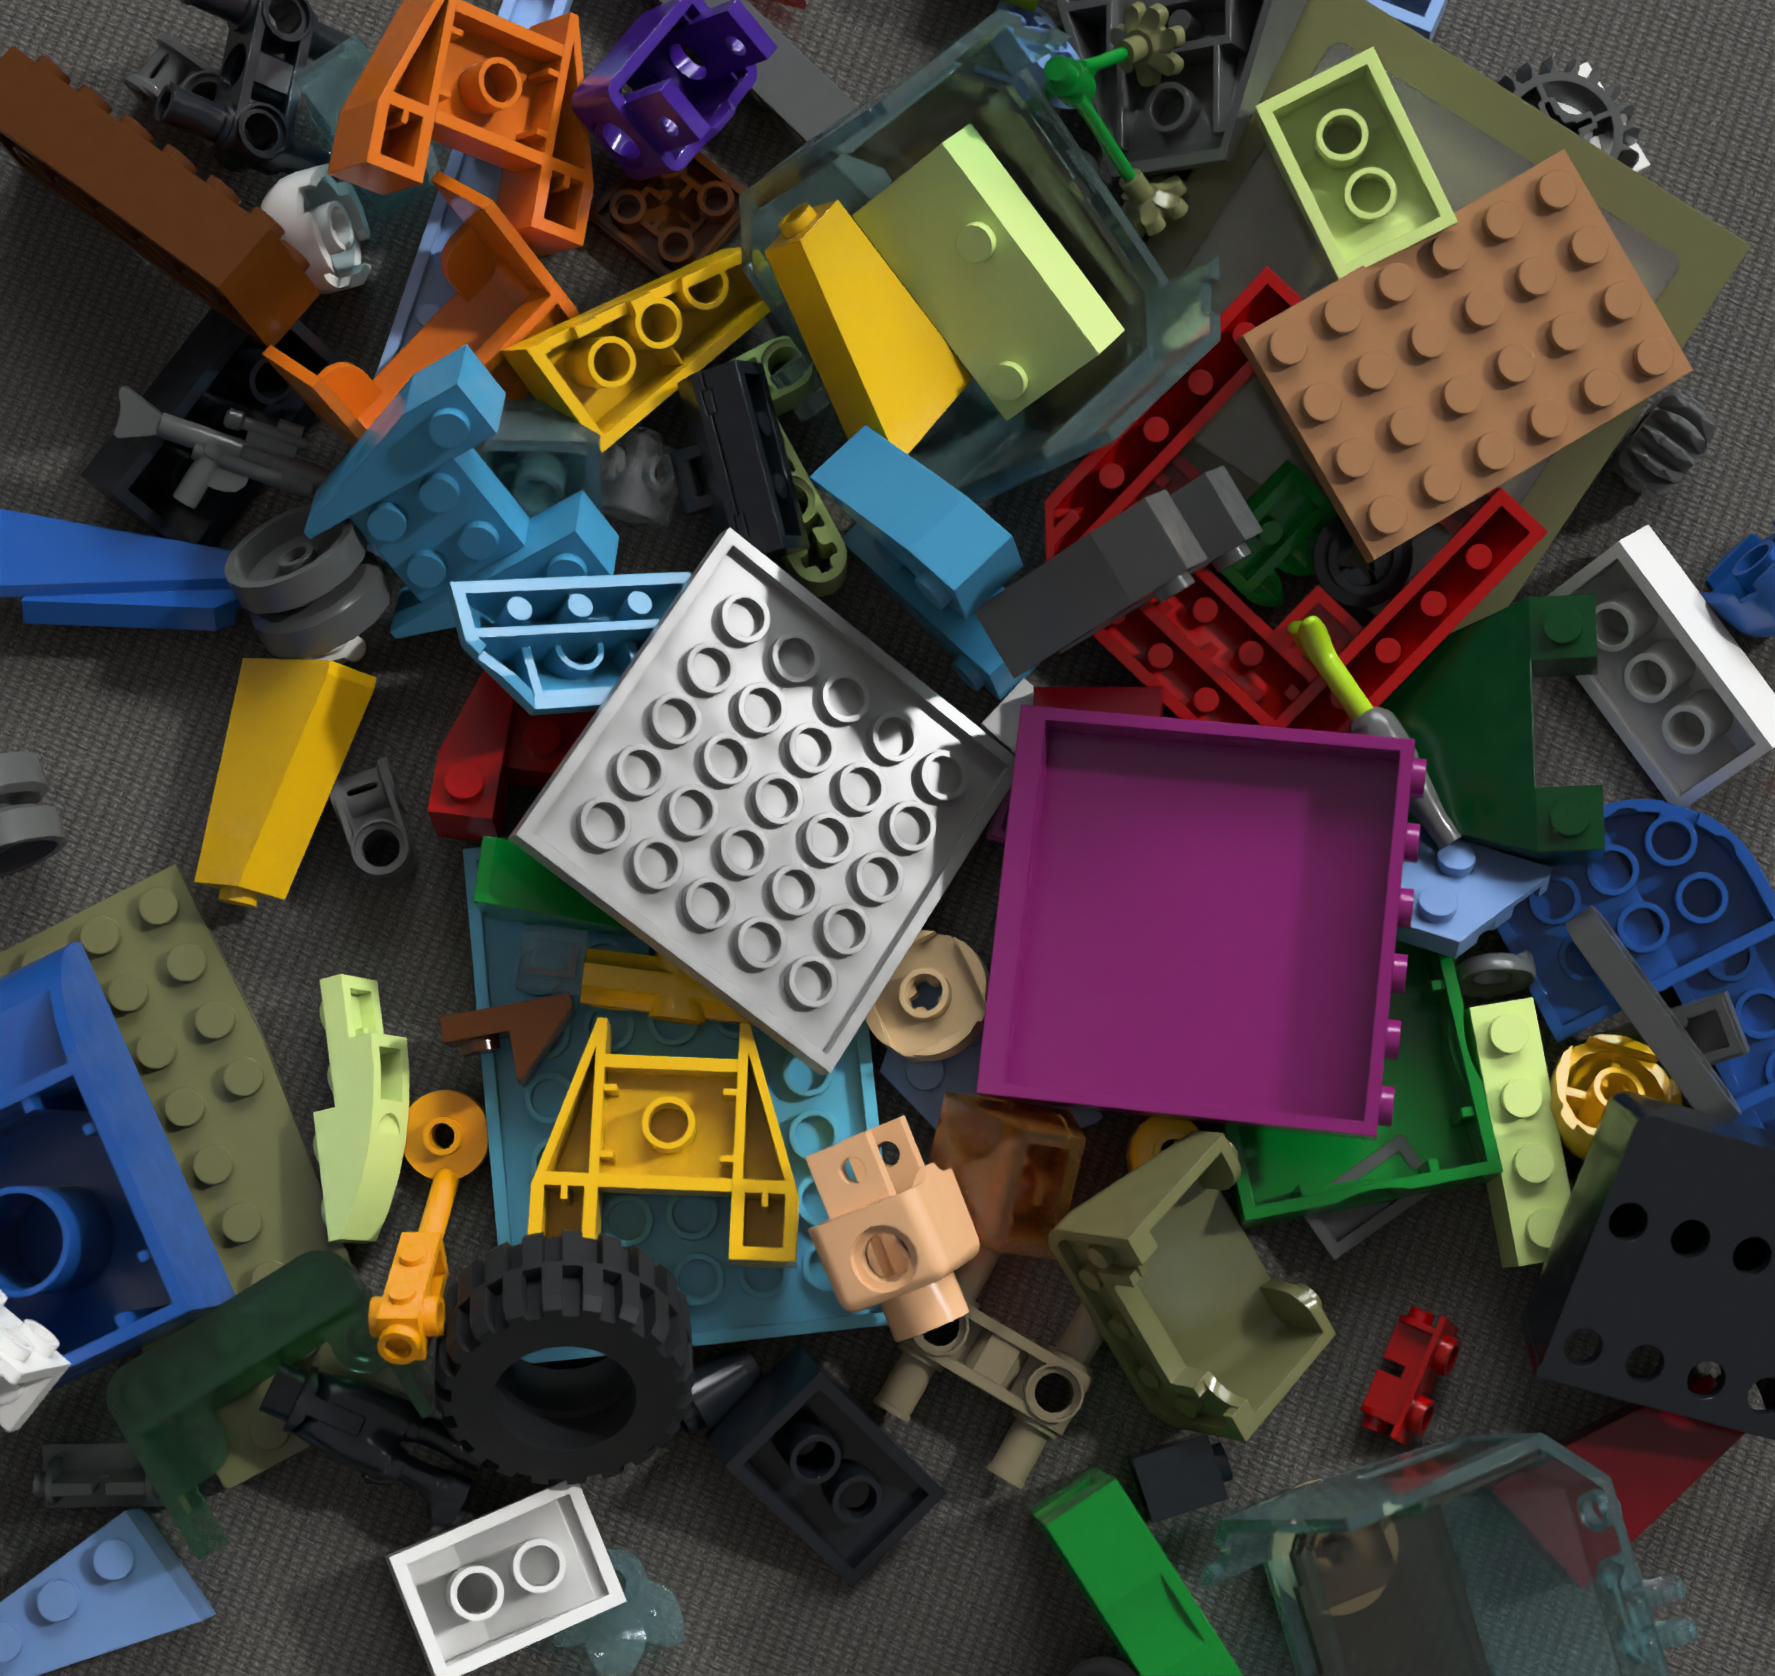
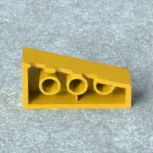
M752 246L721 249L501 350V353L574 452L603 453L677 391L678 382L702 370L785 300L780 286Z

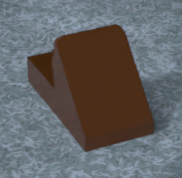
M570 993L441 1016L439 1018L443 1042L450 1048L461 1047L462 1056H476L501 1050L500 1039L510 1038L517 1081L522 1087H525L576 1015L577 1009L575 999Z

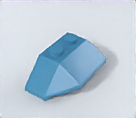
M690 572L459 581L450 582L446 587L461 647L530 715L597 711L691 574Z

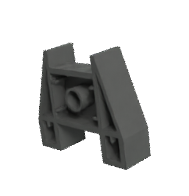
M1222 465L1202 474L1171 495L1165 489L1145 497L985 602L974 613L1013 678H1016L1055 653L1060 652L1062 654L1155 597L1159 603L1173 597L1194 584L1195 581L1192 575L1211 563L1218 573L1222 572L1251 554L1245 542L1262 533L1263 530L1225 466Z

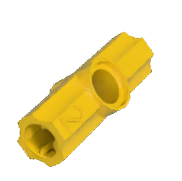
M587 948L581 983V1005L615 1011L648 1013V1017L651 1019L680 1024L705 1025L706 1021L709 1020L734 1024L748 1023L750 1026H755L658 952H656V956Z

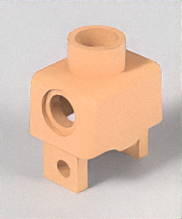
M905 1115L846 1138L838 1144L805 1157L829 1216V1219L809 1228L808 1232L835 1296L843 1309L849 1312H860L880 1304L895 1342L923 1334L969 1313V1308L954 1271L977 1255L980 1247L979 1238L952 1167L942 1171L934 1162L924 1165ZM885 1141L892 1142L899 1149V1160L894 1165L887 1164L881 1157L880 1147ZM848 1160L857 1182L851 1180L846 1174L845 1166Z

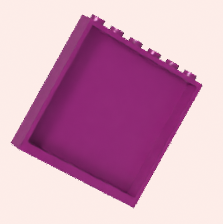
M1021 705L976 1093L986 1099L1377 1141L1378 1126L1392 1127L1395 1087L1382 1086L1385 1059L1398 1060L1402 1021L1389 1019L1391 993L1404 994L1408 955L1395 953L1397 928L1411 929L1414 889L1401 888L1404 862L1417 863L1421 824L1408 823L1410 797L1423 798L1427 759L1414 758L1415 739Z

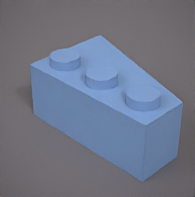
M144 1508L129 1509L122 1512L0 1602V1676H38L201 1622L217 1613Z

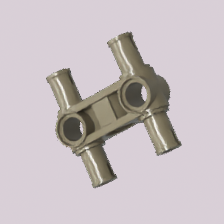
M978 1235L980 1243L979 1252L973 1259L954 1271L969 1308V1313L956 1319L957 1331L954 1338L944 1345L937 1346L930 1344L924 1339L922 1334L900 1341L897 1348L902 1350L878 1396H875L872 1402L908 1423L911 1413L935 1372L943 1373L945 1368L1013 1407L1010 1414L1016 1418L986 1469L1014 1486L1023 1489L1026 1478L1049 1438L1051 1437L1056 1440L1058 1435L1062 1436L1072 1417L1081 1408L1084 1396L1094 1380L1091 1377L1094 1370L1089 1367L1104 1342V1338L1081 1300L1079 1301V1307L1068 1323L1056 1347L1049 1345L1047 1349L1042 1348L979 1311L981 1305L976 1300L1000 1256L1002 1257L1005 1253V1250ZM1050 1373L1060 1374L1066 1379L1070 1389L1068 1402L1056 1411L1042 1409L1035 1399L1037 1382L1043 1376Z

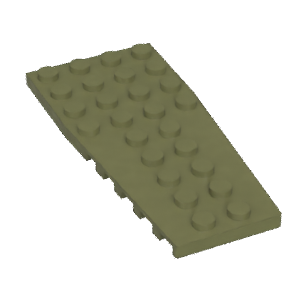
M174 864L0 952V978L73 942H81L239 1301L142 1348L225 1488H233L312 1447L291 1432L283 1431L284 1421L259 1411V1407L281 1361L306 1372H309L313 1365L320 1367L319 1372L324 1370L361 1380L395 1393H399V1391L404 1392L405 1389L403 1385H400L392 1363L384 1361L377 1349L379 1338H372L368 1325L369 1305L362 1289L363 1283L356 1266L351 1262L345 1244L328 1242L327 1227L321 1215L323 1192L315 1171L317 1167L292 1113L294 1109L265 1036L181 868Z

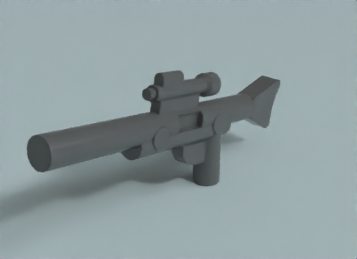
M122 386L119 388L120 416L114 431V435L117 438L156 435L158 438L193 449L190 458L193 459V462L173 494L175 499L193 509H196L208 487L223 492H237L246 485L248 479L309 499L311 491H316L333 471L295 457L297 449L311 451L313 441L308 440V437L302 436L305 427L280 418L276 427L247 417L243 411L231 407L226 412L223 424L226 428L237 432L241 429L248 431L244 440L165 412L162 413L130 387Z

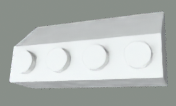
M1649 524L1618 541L1547 595L1595 594L1598 675H1577L1575 677L1668 803L1688 807L1775 747V693Z

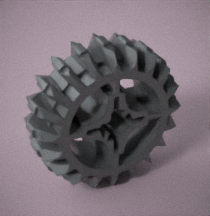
M1550 56L1543 60L1539 73L1526 62L1518 67L1515 73L1516 80L1507 75H1503L1498 79L1497 84L1585 140L1589 141L1591 138L1598 136L1601 150L1629 168L1633 169L1637 164L1639 153L1629 146L1636 144L1639 140L1641 128L1625 125L1635 113L1634 104L1616 106L1614 101L1622 91L1621 84L1610 85L1605 90L1598 85L1603 74L1601 67L1594 68L1588 77L1585 78L1578 75L1580 66L1577 58L1569 60L1564 71L1558 72L1556 62ZM1557 102L1569 105L1582 114L1567 113L1561 109Z

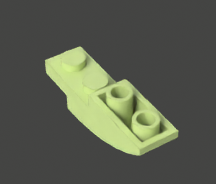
M339 974L320 979L322 996L320 1019L326 1030L330 1062L327 1078L334 1096L335 1107L313 1112L316 1133L313 1140V1148L320 1167L323 1192L321 1215L327 1227L328 1242L367 1244L376 1242L399 1179L406 1144L409 1115L410 1072L407 1038L384 1034L378 982L376 980Z

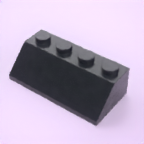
M213 308L208 311L142 396V398L162 413L165 412L244 440L248 431L241 429L237 432L226 428L223 424L226 412L231 407L243 411L247 417L276 427L280 418L305 427L303 434L317 417L313 410L262 355L267 348ZM299 319L274 346L316 375L333 363L345 362ZM113 433L80 475L124 512L159 537L211 547L218 545L264 485L258 481L248 479L246 485L237 492H223L208 487L196 509H193L173 497L174 492L193 462V459H190L193 449L158 438L156 435L117 438Z

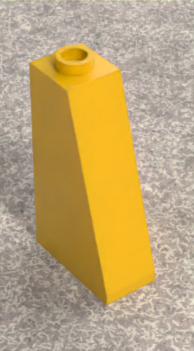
M837 199L811 207L808 202L800 204L787 213L778 223L777 227L781 233L764 251L848 440L864 425H867L906 454H909L970 383L973 377L840 201Z
M243 658L194 880L195 883L220 889L218 900L237 906L256 908L258 897L286 899L373 694L376 677L331 660Z

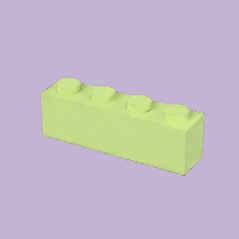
M1531 997L1469 1007L1464 1010L1463 1014L1466 1045L1476 1072L1482 1080L1503 1168L1501 1174L1486 1183L1502 1268L1543 1263L1565 1211L1571 1191L1559 1130L1550 1108L1551 1087L1534 999Z

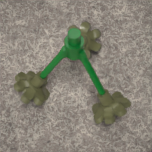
M1141 1L1134 2L1125 9V24H1118L1111 29L1110 43L1114 46L1113 50L1092 58L1079 60L1068 57L1064 58L1060 55L1053 56L1044 66L1045 86L1034 96L1027 91L1023 83L1018 91L1009 80L1002 81L995 85L992 90V95L996 101L983 104L980 109L981 121L985 124L996 125V129L987 137V144L990 149L999 153L1011 143L1013 144L1015 158L1020 161H1028L1033 158L1036 144L1040 148L1048 150L1054 145L1057 137L1056 131L1048 122L1054 121L1059 117L1061 108L1050 106L1047 103L1054 96H1057L1066 106L1076 108L1121 176L1119 184L1124 191L1121 195L1124 205L1113 214L1112 222L1116 232L1120 233L1123 240L1127 243L1138 242L1145 234V231L1149 236L1158 234L1166 226L1164 216L1170 219H1179L1188 210V204L1181 198L1188 189L1183 180L1175 175L1167 179L1164 176H1158L1148 182L1140 169L1132 168L1091 102L1096 92L1095 74L1097 71L1115 64H1119L1124 73L1136 72L1139 84L1144 87L1157 86L1161 82V73L1167 76L1178 75L1184 67L1183 59L1178 54L1172 52V49L1180 48L1185 44L1183 27L1175 25L1166 29L1165 25L1169 17L1167 8L1160 3H1155L1146 10L1145 4Z

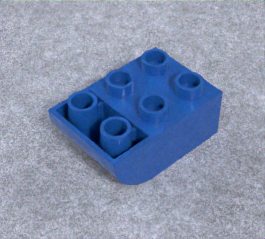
M73 942L0 978V1290L7 1297V1301L3 1306L22 1322L25 1319H29L50 1331L59 1341L56 1351L71 1363L49 1392L239 1302L81 942Z

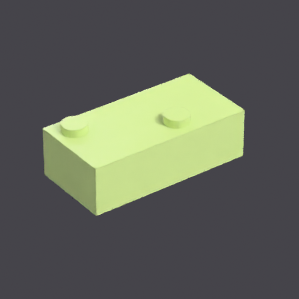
M971 123L942 142L852 215L1006 421L1098 356L1125 331Z

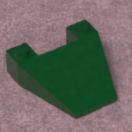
M1595 594L1528 597L1450 633L1378 706L1391 711L1399 720L1410 739H1415V748L1419 758L1427 759L1426 770L1446 814L1461 835L1458 839L1542 865L1605 863L1603 785L1536 787L1533 678L1598 675ZM1409 812L1408 823L1420 824Z

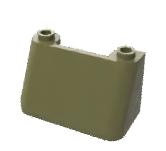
M1194 1131L1067 1213L1048 1234V1244L1137 1395L1150 1412L1166 1424L1176 1428L1247 1442L1336 1333L1322 1309L1321 1299L1311 1288L1298 1282L1289 1283L1270 1278L1222 1194L1221 1190L1230 1189L1241 1177L1238 1152L1234 1145L1223 1133Z

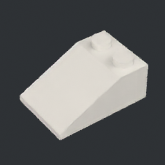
M567 1480L384 1556L431 1676H461L626 1602L580 1484L567 1485Z

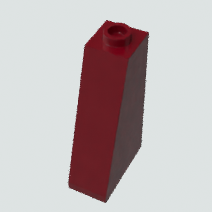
M1690 1373L1687 1378L1688 1390L1695 1394L1710 1392L1717 1386L1721 1375L1718 1374L1713 1378L1710 1374ZM1631 1403L1489 1474L1481 1484L1569 1581L1586 1587L1732 1447L1745 1432Z

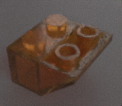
M945 1091L928 1164L934 1162L942 1171L952 1167L977 1232L980 1245L994 1252L1057 1260L1048 1244V1234L1069 1212L1086 1138L1071 1110Z

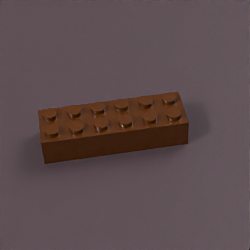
M12 46L0 59V145L21 169L266 348L270 345L274 347L321 294L305 273L310 263L292 245L280 239L285 234L284 229L270 215L257 206H254L249 213L238 205L241 203L240 198L217 177L210 175L205 182L195 175L198 171L197 168L173 146L167 144L162 151L153 146L152 144L155 139L129 115L124 114L119 121L110 115L113 110L108 103L85 84H82L77 91L70 87V78L46 56L41 55L34 61Z

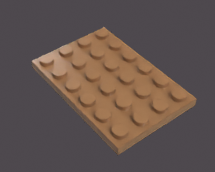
M1565 149L1454 212L1458 221L1456 225L1367 268L1364 265L1243 334L1236 340L1367 564L1693 371Z

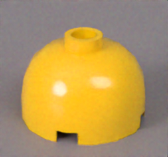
M1601 1033L1590 1036L1585 1044L1577 1045L1574 1048L1571 1046L1562 1054L1549 1081L1551 1087L1550 1108L1559 1130L1561 1144L1573 1156L1584 1161L1606 1103L1615 1093L1628 1091L1683 1106L1681 1090L1673 1079H1669L1665 1071L1657 1064L1658 1058L1649 1046L1627 1036Z

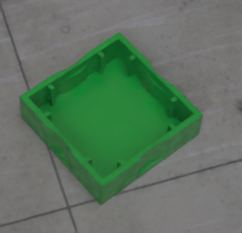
M1396 940L1395 953L1408 955L1404 994L1391 993L1389 1019L1402 1021L1398 1060L1385 1059L1382 1086L1395 1087L1392 1127L1378 1126L1377 1141L1213 1123L1215 1132L1223 1133L1238 1152L1241 1177L1228 1189L1232 1211L1242 1229L1300 1219L1310 1215H1321L1363 1207V1205L1384 1203L1430 1192L1436 1193L1488 1183L1503 1172L1482 1080L1476 1072L1466 1045L1463 1017L1464 1004L1452 957ZM1401 1133L1423 1162L1418 1168L1411 1169L1398 1151L1358 1180L1328 1185Z
M1091 1466L1028 1508L1120 1654L1137 1676H1243L1116 1478L1095 1466Z

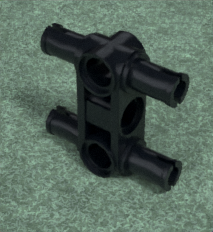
M180 0L182 4L191 5L227 21L229 32L215 100L211 101L181 88L178 84L170 82V85L166 84L157 98L154 112L155 119L162 124L167 123L202 138L204 145L209 149L217 162L229 171L242 172L252 169L266 176L277 175L280 172L290 175L304 169L329 164L332 151L295 137L293 130L307 59L310 58L337 70L344 76L352 75L358 68L363 56V41L356 36L352 37L319 22L318 16L314 13L307 0ZM269 14H270V15L273 17V19L275 20L277 29H276V28L273 26V24L271 23L270 18H269ZM245 129L252 136L254 147L247 140Z

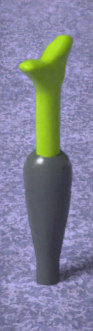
M1309 616L1301 621H1293L1288 626L1287 631L1298 649L1315 666L1351 719L1349 733L1410 739L1399 720L1391 711L1371 705L1337 655L1328 631L1321 619L1317 616ZM1415 748L1414 758H1419ZM1426 770L1423 798L1410 797L1409 812L1420 822L1438 848L1442 850L1460 838L1461 835L1446 814Z

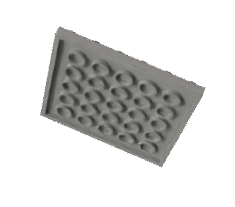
M729 527L717 537L508 839L819 1075H825L833 1071L1010 789L1015 756Z

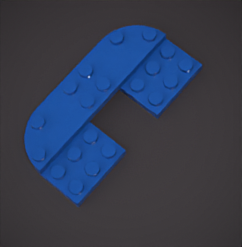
M1630 799L1603 805L1605 863L1545 865L1553 868L1546 892L1539 897L1532 893L1514 906L1512 917L1496 928L1508 953L1518 955L1526 948L1532 953L1537 977L1534 983L1527 987L1533 997L1556 1043L1622 1011L1620 1005L1581 953L1565 927V923L1591 905L1605 918L1658 993L1671 987L1679 1004L1682 1005L1728 990L1750 1051L1748 1054L1714 1064L1713 1067L1741 1109L1742 1115L1733 1121L1775 1132L1774 891L1754 856L1742 841L1712 817L1680 805L1655 799Z

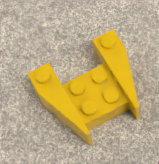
M597 1017L531 1182L528 1235L544 1232L545 1238L562 1236V1230H581L583 1237L597 1239L602 1229L604 1192L731 1197L728 1256L730 1265L797 1269L799 1194L750 1024L740 1023L738 1059L612 1054L613 1029L608 1018Z

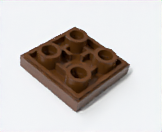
M698 152L681 171L641 181L633 180L623 171L590 209L587 223L658 279L724 249L760 208V200Z

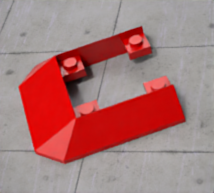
M1268 266L1258 274L1045 500L1046 562L1145 497L1165 489L1171 495L1202 475L1182 454L1257 376L1236 340L1243 334L1303 300ZM1496 487L1438 522L1452 537L1364 627L1317 585L1272 630L1214 573L1205 567L1192 575L1195 583L1162 603H1159L1155 597L1093 636L1146 687H1162L1163 703L1180 719L1349 733L1351 719L1315 666L1298 649L1287 631L1288 626L1293 621H1301L1309 616H1317L1321 619L1328 631L1337 655L1371 705L1378 707L1548 531L1502 487Z

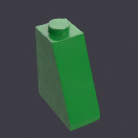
M483 835L473 902L487 918L638 938L510 840Z

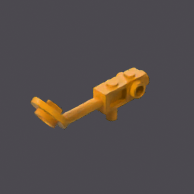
M445 1089L430 1092L417 1099L409 1108L404 1155L416 1171L433 1179L418 1232L401 1233L383 1296H373L369 1304L368 1325L372 1338H379L377 1349L384 1361L393 1364L404 1365L415 1360H425L431 1337H442L444 1333L445 1303L443 1293L449 1271L443 1238L460 1179L474 1172L484 1162L489 1153L486 1111L477 1100L461 1091ZM441 1123L449 1125L454 1131V1141L448 1148L439 1145L435 1138L436 1128Z

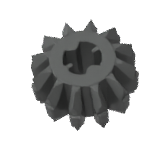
M1677 389L1665 392L1646 410L1640 420L1634 424L1629 434L1622 440L1621 446L1614 453L1612 470L1622 477V482L1636 493L1640 491L1651 500L1662 497L1664 494L1669 493L1677 482L1681 481L1685 473L1695 464V461L1706 449V445L1714 436L1716 419L1704 410L1706 407L1692 396L1686 397Z

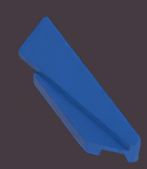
M0 509V597H23L21 603L24 624L217 631L234 625L236 609H245L241 606L223 571L228 555L233 550Z

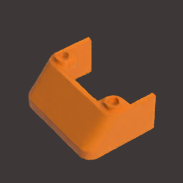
M440 171L430 180L464 222L448 239L441 254L443 275L455 289L456 293L372 380L362 369L349 362L333 363L316 375L272 345L262 353L313 412L352 447L415 373L465 344L470 347L506 393L500 419L501 423L530 393L529 389L501 353V350L579 315L575 305L495 202ZM481 443L473 447L474 450H476L481 445Z

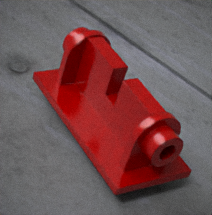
M1412 1305L1407 1316H1399L1397 1325L1383 1355L1385 1359L1405 1367L1401 1377L1398 1378L1378 1369L1364 1403L1359 1410L1365 1414L1361 1423L1362 1427L1385 1436L1389 1425L1394 1428L1390 1438L1409 1448L1414 1435L1422 1437L1429 1427L1436 1405L1435 1401L1430 1399L1439 1375L1446 1377L1452 1371L1461 1347V1341L1455 1338L1459 1328L1448 1318L1440 1316L1436 1328H1433L1431 1326L1435 1315Z

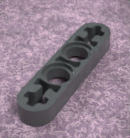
M1591 905L1565 923V927L1574 943L1693 1109L1734 1120L1742 1115L1741 1109L1725 1084L1601 913Z

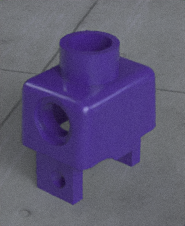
M670 0L644 12L637 18L573 93L571 108L585 127L631 179L641 181L681 171L699 150L722 130L735 114V109L757 80L758 72L755 64L768 60L778 47L740 0H731L713 8H709L704 0ZM680 45L693 50L701 58L705 67L691 61L685 55ZM627 84L633 92L622 95V86Z

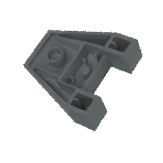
M1057 0V6L1068 42L1080 59L1092 58L1114 49V46L1110 43L1111 29L1118 24H1125V9L1137 1L1143 2L1146 10L1155 3L1164 5L1169 12L1168 21L1165 25L1166 29L1175 25H1180L1184 29L1185 44L1180 48L1172 49V52L1178 54L1183 59L1184 67L1178 75L1167 76L1161 73L1159 85L1141 86L1137 80L1136 72L1124 73L1119 64L1097 71L1094 76L1096 92L1091 100L1093 107L1132 168L1140 169L1144 176L1231 162L1255 112V106L1259 104L1309 1ZM1101 147L1110 178L1119 181L1121 178L1120 174Z

